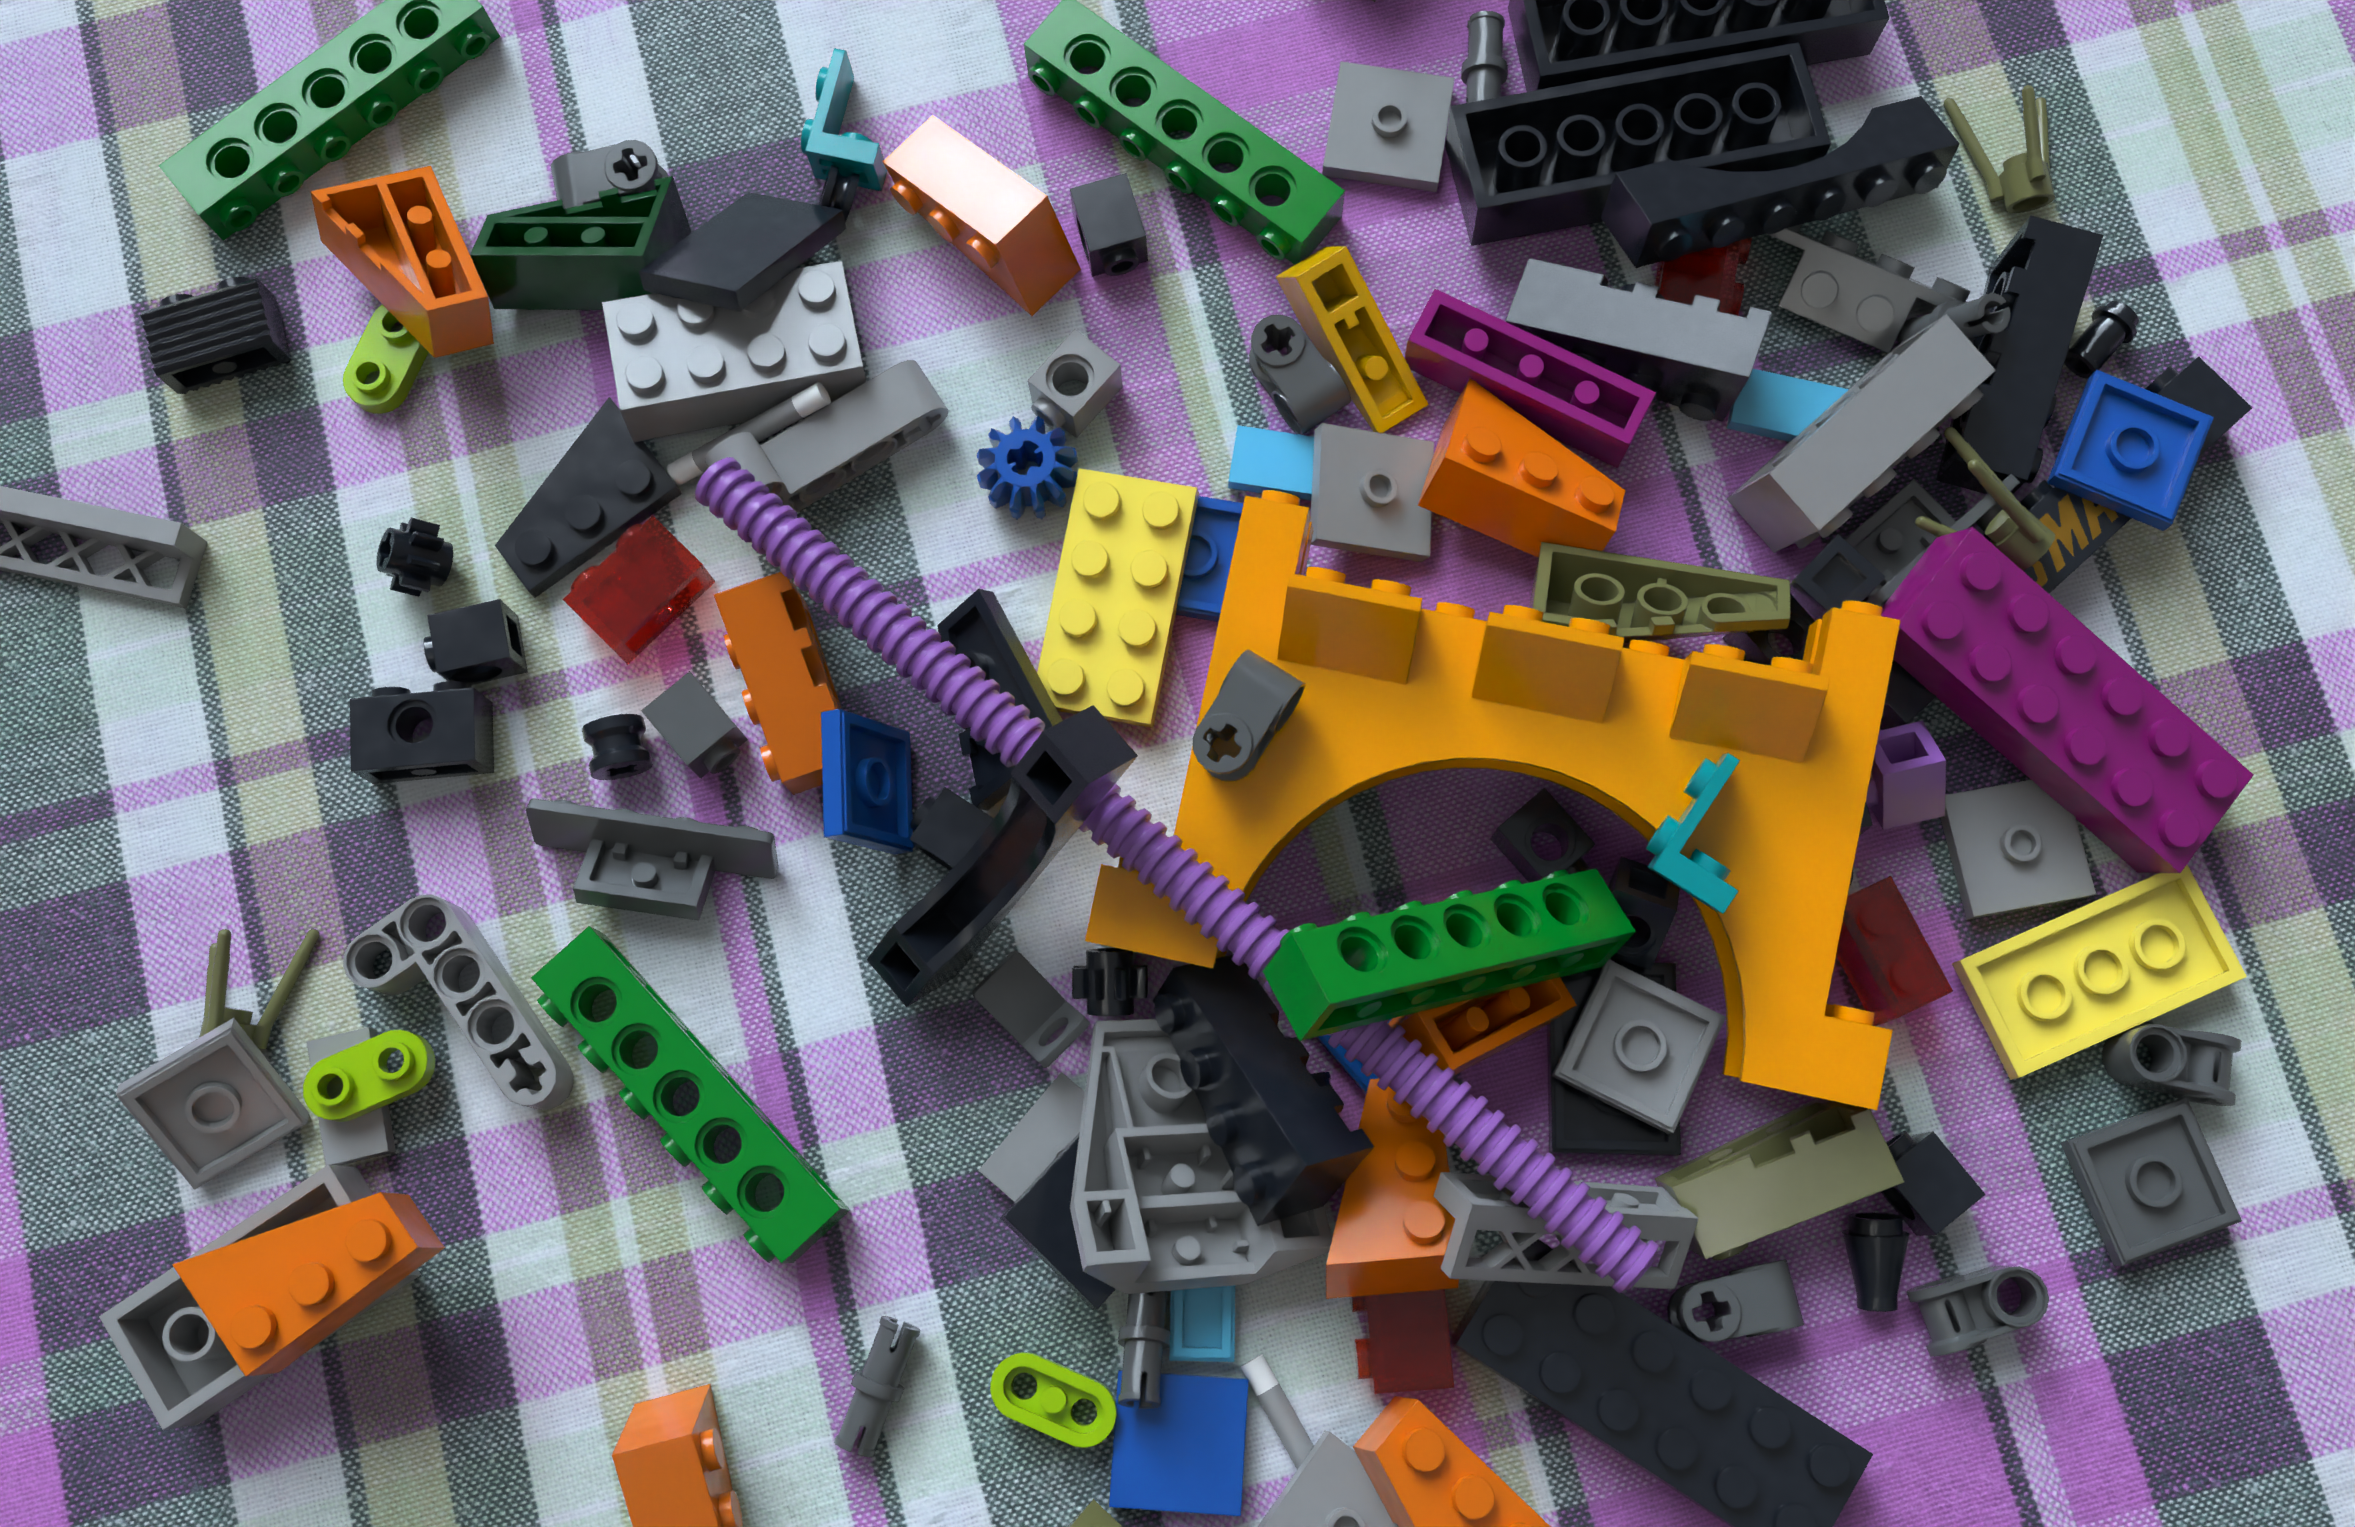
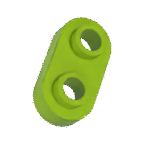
M380 305L371 316L343 374V386L347 395L361 409L373 414L388 413L404 402L429 353L405 327L398 332H390L392 326L398 320L383 305ZM380 371L379 378L374 383L365 384V379L371 372Z
M405 1030L384 1032L317 1062L309 1070L304 1080L303 1097L305 1103L315 1115L323 1119L338 1122L356 1119L414 1094L426 1086L435 1070L434 1051L429 1042L420 1035ZM400 1050L404 1056V1063L397 1072L391 1073L387 1067V1060L393 1052ZM339 1076L343 1081V1090L338 1097L331 1099L327 1094L328 1083L334 1077Z
M1031 1352L1013 1354L1004 1359L996 1367L990 1383L991 1397L995 1406L1003 1415L1069 1445L1081 1448L1097 1445L1107 1438L1115 1425L1117 1417L1116 1401L1108 1387L1093 1378ZM1020 1373L1031 1374L1037 1382L1036 1393L1030 1398H1022L1014 1391V1379ZM1088 1399L1095 1404L1097 1417L1092 1423L1081 1424L1074 1418L1073 1406L1078 1400Z

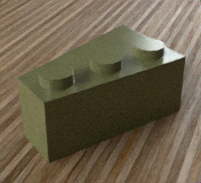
M1817 1098L1654 1178L1658 1187H1663L1681 1207L1687 1208L1699 1218L1689 1250L1704 1259L1712 1257L1713 1260H1723L1735 1256L1745 1250L1749 1242L1789 1229L1803 1221L1904 1183L1903 1177L1871 1109Z

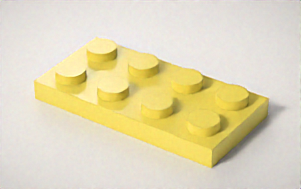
M1079 468L1037 671L1057 711L1077 714L1094 705L1106 720L1153 728L1199 498L1197 487Z
M2188 865L2185 866L2181 873H2157L1952 963L2010 1080L2025 1076L2247 977Z

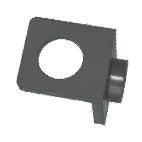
M1012 951L972 992L973 997L1044 1068L1049 1067L1090 1025V1022L1069 1004L1018 951ZM1067 1024L1063 1033L1055 1041L1046 1045L1051 1035Z

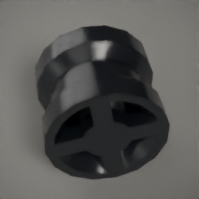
M611 715L593 720L583 726L584 742L590 745L593 751V758L589 763L592 778L597 780L622 779L641 774L652 768L651 753L643 748L641 737L646 731V726L641 715Z

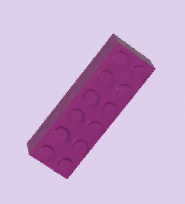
M1974 527L1937 537L1882 607V617L1900 620L1893 660L2058 804L2074 815L2082 825L2137 873H2181L2254 776Z

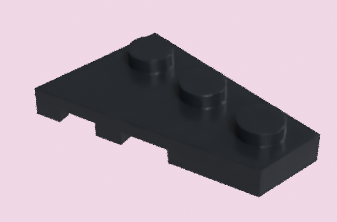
M609 397L498 540L495 547L528 592L536 598L682 493L643 441L633 442L619 408Z
M978 588L937 625L938 632L941 635V643L949 641L956 647L955 655L964 654L971 660L970 668L980 667L986 673L985 681L994 679L1000 685L999 693L1009 692L1015 698L1014 706L1023 704L1030 710V719L1038 717L1045 723L1044 730L1063 721L994 592ZM971 727L965 728L964 732L959 733L962 755L971 759L976 786L969 788L971 801L980 810L988 811L1008 795L1012 782L1011 772L1015 765L1006 767L1000 761L1001 753L991 754L985 748L986 740L977 742L970 736Z

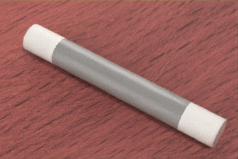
M817 382L668 464V473L674 483L680 486L708 469L705 458L708 452L722 440L737 433L750 432L759 443L831 403L830 396L825 387L820 382Z
M1261 1354L1243 1364L1240 1368L1245 1377L1249 1379L1250 1386L1296 1469H1298L1314 1445L1264 1355Z

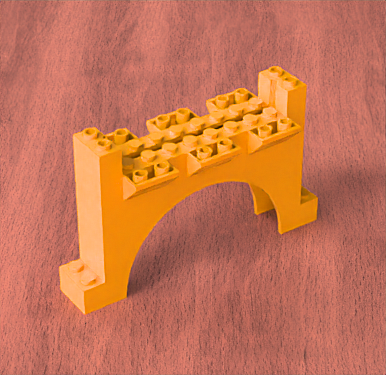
M1263 490L1261 498L1245 495L1197 727L1218 696L1228 672L1247 649L1306 684L1303 695L1292 715L1281 730L1274 735L1255 768L1246 777L1237 781H1222L1214 778L1197 761L1192 746L1174 835H1177L1183 841L1181 848L1184 851L1189 848L1195 850L1198 853L1196 861L1200 864L1206 861L1214 867L1212 874L1216 878L1224 875L1230 881L1228 888L1231 891L1239 888L1245 893L1243 901L1246 903L1258 881L1280 852L1307 826L1327 811L1356 794L1385 782L1422 772L1446 769H1492L1520 773L1553 782L1582 794L1610 810L1638 831L1649 842L1667 815L1678 821L1693 798L1683 791L1703 760L1707 758L1716 764L1723 754L1729 753L1740 760L1738 765L1679 852L1689 859L1694 850L1698 849L1715 859L1731 871L1724 882L1738 890V893L1724 914L1714 911L1691 896L1700 911L1712 939L1722 975L1726 1004V1046L1722 1074L1737 1077L1742 1082L1878 1110L1893 1030L1873 1026L1874 1012L1827 1004L1900 620L1882 617L1883 608L1878 605L1860 601H1843L1841 609L1831 608L1823 615V619H1817L1809 626L1803 661L1786 657H1773L1771 666L1744 661V650L1719 644H1705L1703 653L1692 651L1685 659L1668 656L1670 647L1650 641L1631 640L1629 648H1623L1624 637L1609 635L1610 625L1596 620L1571 618L1569 627L1542 622L1544 613L1539 610L1517 605H1504L1502 614L1489 612L1487 621L1474 619L1475 610L1473 608L1454 603L1438 602L1435 611L1422 609V598L1410 596L1412 588L1402 583L1374 579L1372 580L1371 588L1345 584L1346 575L1344 573L1321 567H1307L1306 576H1304L1314 532L1312 522H1310L1309 507L1299 506V497L1281 491ZM1235 734L1228 741L1217 738L1213 742L1212 748L1219 755L1217 762L1223 755H1230L1235 758L1240 753L1241 749L1234 741ZM1121 856L1118 867L1101 864L1085 941L1208 968H1214L1216 958L1226 956L1227 951L1221 952L1216 947L1218 939L1214 936L1206 939L1200 933L1202 926L1198 922L1190 925L1185 921L1186 912L1183 909L1177 912L1169 907L1171 899L1168 896L1161 899L1153 893L1155 885L1152 883L1142 884L1137 879L1139 872L1136 869L1128 872L1122 866L1124 859Z

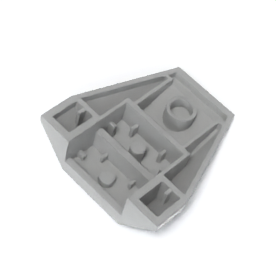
M1156 1019L1096 1022L1093 1027L1070 1203L1083 1272L1125 1294L1245 1285L1329 1253L1332 1233L1324 1206L1257 1226L1248 1205L1244 1204L1236 1193L1233 1173L1221 1147L1216 1145L1209 1135L1206 1115L1194 1089L1190 1088L1183 1079L1180 1069V1058L1168 1033L1162 1031Z

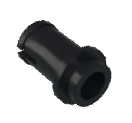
M2111 301L2106 306H2099L2093 311L2091 316L2092 323L2068 350L2064 364L2069 370L2079 377L2088 379L2096 370L2102 368L2122 343H2129L2135 338L2139 318L2126 304Z

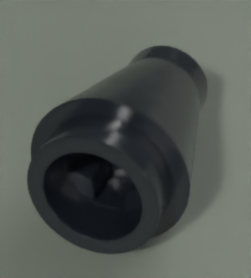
M1875 1212L1849 1214V1229L1843 1230L1842 1234L1857 1293V1308L1876 1312L1895 1311L1898 1309L1897 1296L1910 1233L1903 1231V1217L1896 1214Z

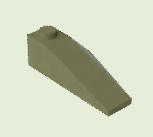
M1541 542L1529 608L1543 612L1542 622L1569 627L1571 618H1584L1609 624V635L1624 637V643H1630L1631 640L1656 641L1786 629L1790 621V580Z

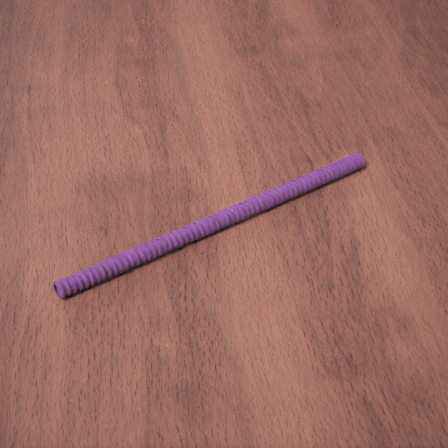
M726 457L715 462L703 473L695 491V499L703 506H709V511L717 518H723V522L728 528L737 530L738 536L746 543L752 542V548L760 555L766 554V560L774 567L780 566V572L788 579H794V584L802 591H809V597L817 604L823 603V609L831 616L838 615V622L845 628L852 627V634L860 641L867 640V647L874 653L882 652L881 659L889 666L897 664L896 672L903 678L911 677V685L918 691L926 689L925 697L932 703L941 701L940 710L947 716L956 714L955 723L962 729L971 727L970 736L977 742L986 740L985 748L991 754L1000 752V761L1006 767L1018 764L1042 731H1044L1045 723L1038 717L1030 719V710L1023 704L1015 707V698L1009 692L1000 694V685L994 679L985 681L986 673L980 667L970 668L971 660L964 654L955 655L956 647L949 641L940 643L941 635L935 629L926 630L927 623L920 616L912 617V610L906 604L897 605L898 598L890 591L883 592V585L876 579L868 580L869 574L861 566L854 567V561L847 554L840 555V549L833 542H825L826 537L819 530H811V524L803 517L797 518V512L789 505L783 506V500L775 493H769V488L761 481H755V476L747 469H741V465L733 457ZM1115 783L1078 829L1082 832L1091 830L1093 832L1092 841L1098 846L1106 843L1108 845L1107 853L1113 859L1121 856L1124 859L1122 866L1128 872L1136 869L1139 872L1137 879L1142 884H1154L1153 893L1160 899L1168 896L1171 899L1169 903L1171 909L1175 912L1183 909L1186 912L1185 921L1190 925L1198 922L1202 926L1200 933L1206 939L1212 936L1218 939L1216 947L1221 952H1225L1228 949L1234 953L1232 961L1238 966L1246 963L1250 967L1248 975L1254 980L1261 976L1266 981L1264 988L1269 993H1272L1273 990L1262 971L1280 949V940L1289 930L1284 929L1279 932L1275 928L1276 919L1271 915L1263 918L1259 914L1261 907L1256 902H1252L1249 905L1243 901L1245 893L1237 888L1231 891L1228 888L1230 881L1224 875L1216 878L1212 874L1214 867L1206 861L1202 864L1197 862L1198 853L1195 850L1189 848L1184 851L1181 848L1183 841L1177 835L1168 837L1166 835L1167 827L1159 821L1155 824L1150 822L1152 814L1145 808L1137 811L1135 809V799L1130 795L1122 798L1120 796L1121 788ZM1388 1020L1328 1034L1331 1036L1328 1043L1333 1048L1341 1045L1347 1050L1344 1057L1349 1062L1357 1059L1363 1064L1361 1068L1363 1074L1369 1076L1374 1073L1380 1079L1377 1083L1378 1087L1383 1091L1388 1087L1395 1091L1396 1095L1393 1099L1401 1105L1404 1101L1409 1103L1413 1107L1410 1114L1417 1119L1423 1115L1429 1121L1427 1125L1428 1130L1434 1133L1439 1129L1446 1135L1443 1142L1448 1147H1451L1454 1143L1463 1150L1460 1157L1464 1161L1473 1158L1480 1164L1476 1169L1478 1173L1484 1176L1489 1172L1496 1178L1493 1185L1498 1190H1502L1504 1187L1509 1189L1513 1193L1510 1200L1514 1204L1518 1205L1523 1201L1530 1207L1527 1211L1528 1216L1532 1219H1536L1538 1216L1547 1222L1544 1229L1549 1234L1558 1231L1563 1236L1561 1244L1569 1249L1574 1245L1581 1251L1578 1259L1585 1264L1591 1260L1597 1265L1595 1273L1599 1277L1604 1278L1609 1275L1615 1280L1612 1288L1618 1293L1630 1290L1657 1258L1658 1244L1653 1240L1647 1243L1643 1242L1639 1238L1642 1231L1634 1225L1629 1229L1623 1225L1624 1216L1619 1211L1610 1214L1605 1209L1607 1204L1605 1199L1599 1196L1594 1200L1587 1194L1590 1187L1585 1182L1576 1185L1570 1179L1573 1175L1571 1170L1567 1167L1561 1171L1553 1165L1556 1158L1551 1153L1542 1156L1536 1150L1539 1146L1537 1141L1532 1138L1526 1142L1519 1136L1522 1129L1517 1124L1510 1128L1502 1122L1505 1118L1504 1113L1497 1110L1493 1114L1485 1107L1488 1104V1100L1484 1096L1475 1099L1469 1093L1472 1086L1466 1081L1461 1085L1454 1081L1452 1078L1455 1072L1450 1067L1444 1071L1436 1065L1439 1058L1433 1053L1426 1057L1420 1052L1422 1044L1417 1039H1414L1411 1043L1403 1037L1406 1032L1403 1027L1398 1025L1393 1029L1387 1024Z

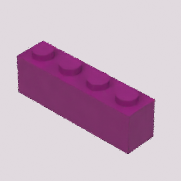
M1434 289L1408 339L1404 357L1410 370L1460 394L1469 378H1471L1551 437L1616 468L1619 467L1656 392L1437 289Z

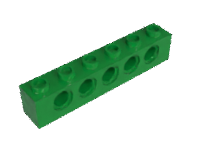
M385 0L158 166L200 218L224 241L233 233L249 227L260 213L279 199L295 193L305 180L328 163L335 162L344 157L351 146L374 129L389 124L397 113L422 94L435 90L446 76L465 62L481 56L488 49L489 45L501 36L478 0ZM431 33H434V34L431 35L430 37L425 38L427 35H429V34H431ZM387 67L384 71L377 73L382 68ZM341 100L339 104H337L334 107H331L334 103ZM294 135L290 140L284 142L289 136ZM247 169L242 175L237 177L241 171Z
M1061 0L1024 43L1028 76L1040 91L1048 96L1057 94L1073 105L1076 114L1086 124L1096 129L1102 126L1118 138L1120 145L1128 154L1139 161H1145L1147 158L1164 171L1166 178L1175 188L1186 194H1190L1193 191L1210 204L1212 211L1221 221L1232 227H1236L1239 224L1254 235L1260 247L1277 260L1286 258L1294 265L1313 253L1342 218L1344 189L1077 0ZM1087 66H1093L1100 69L1099 71L1093 74H1082L1078 72L1081 68ZM1132 98L1146 101L1143 105L1137 107H1129L1122 104L1124 101ZM1178 130L1187 131L1192 134L1189 138L1183 140H1175L1167 136L1171 132ZM1220 163H1231L1237 166L1238 169L1230 173H1221L1213 169V167ZM1274 195L1282 198L1285 202L1279 206L1272 207L1262 204L1259 200L1265 196Z
M1597 868L1569 874L1567 870H1559L1539 881L1522 884L1520 880H1511L1492 891L1473 894L1470 890H1464L1451 895L1444 901L1423 905L1421 901L1408 902L1389 913L1371 916L1369 912H1359L1349 916L1340 923L1317 927L1315 923L1300 925L1282 937L1279 943L1280 949L1262 972L1299 1041L1603 967L1636 931Z
M588 926L531 977L544 992L537 999L543 1010L561 1027H564L568 1022L573 1025L584 1038L578 1045L581 1053L601 1073H605L610 1068L625 1085L618 1092L623 1101L641 1119L645 1120L649 1115L653 1116L667 1132L660 1138L665 1149L682 1166L686 1167L691 1162L696 1165L708 1179L701 1186L704 1193L726 1215L733 1209L750 1227L743 1234L745 1239L765 1261L770 1263L776 1257L781 1263H794L850 1211L847 1205L605 934ZM613 990L617 999L614 1013L608 1019L596 1022L592 1014L594 1000L602 992ZM652 1035L658 1045L657 1056L649 1066L638 1069L632 1058L633 1048L640 1039ZM693 1081L699 1089L700 1098L698 1105L691 1113L680 1116L674 1109L673 1096L679 1086ZM728 1128H735L741 1137V1150L734 1160L723 1164L715 1155L714 1143L722 1131ZM774 1174L783 1184L784 1196L781 1203L775 1209L766 1212L758 1205L755 1192L757 1185L763 1178Z

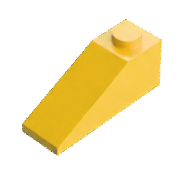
M1347 246L1323 247L1276 276L1302 328L1322 357L1339 373L1349 390L1351 400L1373 432L1384 433L1429 405Z

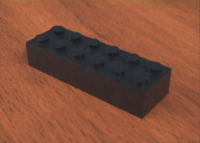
M1510 0L1508 5L1527 92L1797 42L1800 44L1806 65L1866 56L1872 52L1889 20L1885 0Z
M1799 42L1453 105L1450 108L1445 142L1471 246L1603 222L1601 215L1617 172L1665 160H1672L1700 168L1730 172L1772 171L1799 166L1827 155L1831 145Z
M1538 1239L1522 1252L1527 1260L1538 1261L1552 1251L1553 1248ZM1485 1280L1448 1341L1457 1349L1730 1527H1833L1873 1456L1871 1452L1625 1294L1618 1293L1612 1286Z

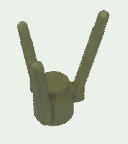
M2031 85L2023 87V119L2027 153L2015 155L2004 161V171L1999 176L1953 98H1947L1943 104L1986 182L1990 202L2004 200L2007 212L2023 213L2044 207L2055 199L2050 175L2048 116L2045 98L2039 97L2035 100L2034 88Z
M1946 428L1944 431L1946 439L1968 464L1969 471L2003 509L1988 524L1985 534L1991 538L1990 542L2021 570L2031 567L2051 547L2055 540V533L2020 504L1955 428ZM1924 516L1918 517L1915 521L1918 528L1936 537L1957 532Z
M227 929L220 930L217 936V943H213L209 948L204 1018L199 1038L230 1019L235 1018L257 1048L267 1049L271 1028L319 939L320 934L318 930L311 929L307 932L257 1025L251 1024L252 1011L225 1007L231 932Z

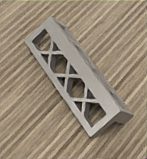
M0 486V523L5 525L12 538L11 541L0 547L1 571L187 609L207 541L184 524ZM19 527L28 528L30 530L22 533ZM51 534L60 535L69 552L47 565L39 563L31 546ZM76 539L86 540V542L79 545ZM108 545L117 547L126 563L105 576L96 575L87 558ZM132 550L140 551V552H144V553H142V554H140L139 556L135 557V555H134V553L132 552ZM20 553L24 560L12 557ZM164 557L180 560L171 590L153 587L143 570ZM77 564L80 571L71 570L69 568ZM134 576L135 579H136V581H137V583L129 582V581H125V580H127V579H129L130 577Z
M1450 1172L1440 1173L1434 1197L1455 1218L1441 1265L1442 1271L1450 1279L1595 1286L1613 1285L1615 1280L1609 1275L1601 1278L1595 1273L1597 1268L1595 1263L1585 1264L1578 1259L1581 1251L1574 1245L1569 1249L1561 1244L1563 1236L1558 1231L1552 1233L1556 1235L1560 1242L1556 1248L1538 1261L1527 1260L1522 1251L1544 1234H1549L1544 1229L1547 1222L1540 1216L1536 1219L1528 1216L1527 1211L1530 1207L1523 1201L1518 1205L1514 1204L1510 1200L1513 1193L1509 1189L1504 1187L1502 1190H1498L1493 1185L1496 1180L1494 1176ZM1573 1181V1182H1574L1576 1185H1579L1582 1181ZM1585 1182L1590 1187L1587 1193L1594 1200L1601 1196L1607 1201L1605 1209L1610 1214L1619 1211L1624 1216L1623 1225L1628 1229L1634 1225L1642 1231L1639 1238L1643 1242L1647 1243L1650 1240L1654 1242L1657 1240L1666 1241L1658 1267H1649L1633 1287L1675 1289L1699 1218L1687 1208L1681 1207L1663 1187ZM1477 1230L1499 1232L1503 1242L1481 1258L1469 1257Z

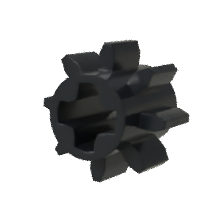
M411 517L408 524L403 522L400 524V529L390 527L385 531L379 544L376 564L379 572L393 577L390 590L419 597L422 591L429 592L431 585L440 587L446 582L453 562V546L451 543L445 542L443 538L438 537L439 524Z
M1119 948L1086 950V966H1073L1072 999H1087L1088 1015L1134 1014V998H1147L1148 968L1147 965H1134L1133 951Z

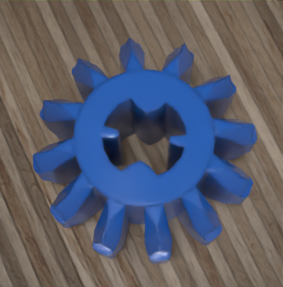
M1013 416L1009 421L1011 433L1005 435L1003 432L991 428L988 436L993 448L979 449L977 459L984 469L977 474L980 488L991 490L988 498L994 508L997 509L1009 503L1011 517L1018 520L1024 514L1026 506H1032L1035 516L1042 520L1046 516L1044 502L1050 501L1056 506L1064 507L1067 500L1062 488L1075 487L1077 472L1071 469V467L1078 462L1077 452L1073 447L1064 446L1066 435L1060 427L1045 433L1044 419L1037 416L1031 422L1029 429H1022L1020 420ZM1028 462L1037 463V466H1031L1028 469L1027 475L1018 474V470H1025Z

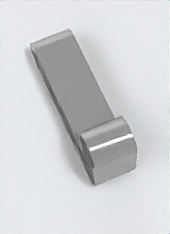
M907 360L890 367L762 445H759L754 435L750 432L737 433L722 440L708 452L705 463L709 468L721 459L733 457L741 465V469H747L755 476V481H761L769 488V493H775L783 500V506L789 505L796 512H799L929 434L946 419L949 410L915 360Z
M432 894L419 895L410 899L362 932L348 945L344 953L343 967L347 977L356 985L385 995H399L427 978L502 1093L511 1102L538 1110H548L561 1105L569 1097L573 1088L574 1078L569 1063L470 915L463 908ZM444 913L446 927L443 933L437 939L428 942L426 937L428 921L434 915ZM390 949L392 965L384 976L376 979L373 972L374 961L381 952ZM477 962L480 969L478 982L471 990L462 993L459 987L460 973L467 965ZM510 1012L514 1020L512 1034L506 1041L497 1044L492 1036L493 1024L500 1015ZM522 1056L529 1065L546 1070L539 1077V1082L543 1087L540 1091L528 1089L535 1081L534 1075L526 1063L513 1059Z

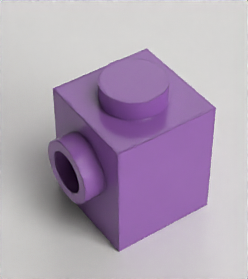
M1918 721L1880 730L1866 803L1868 808L1871 807L1882 829H1892L1945 816L1946 759L1924 722Z

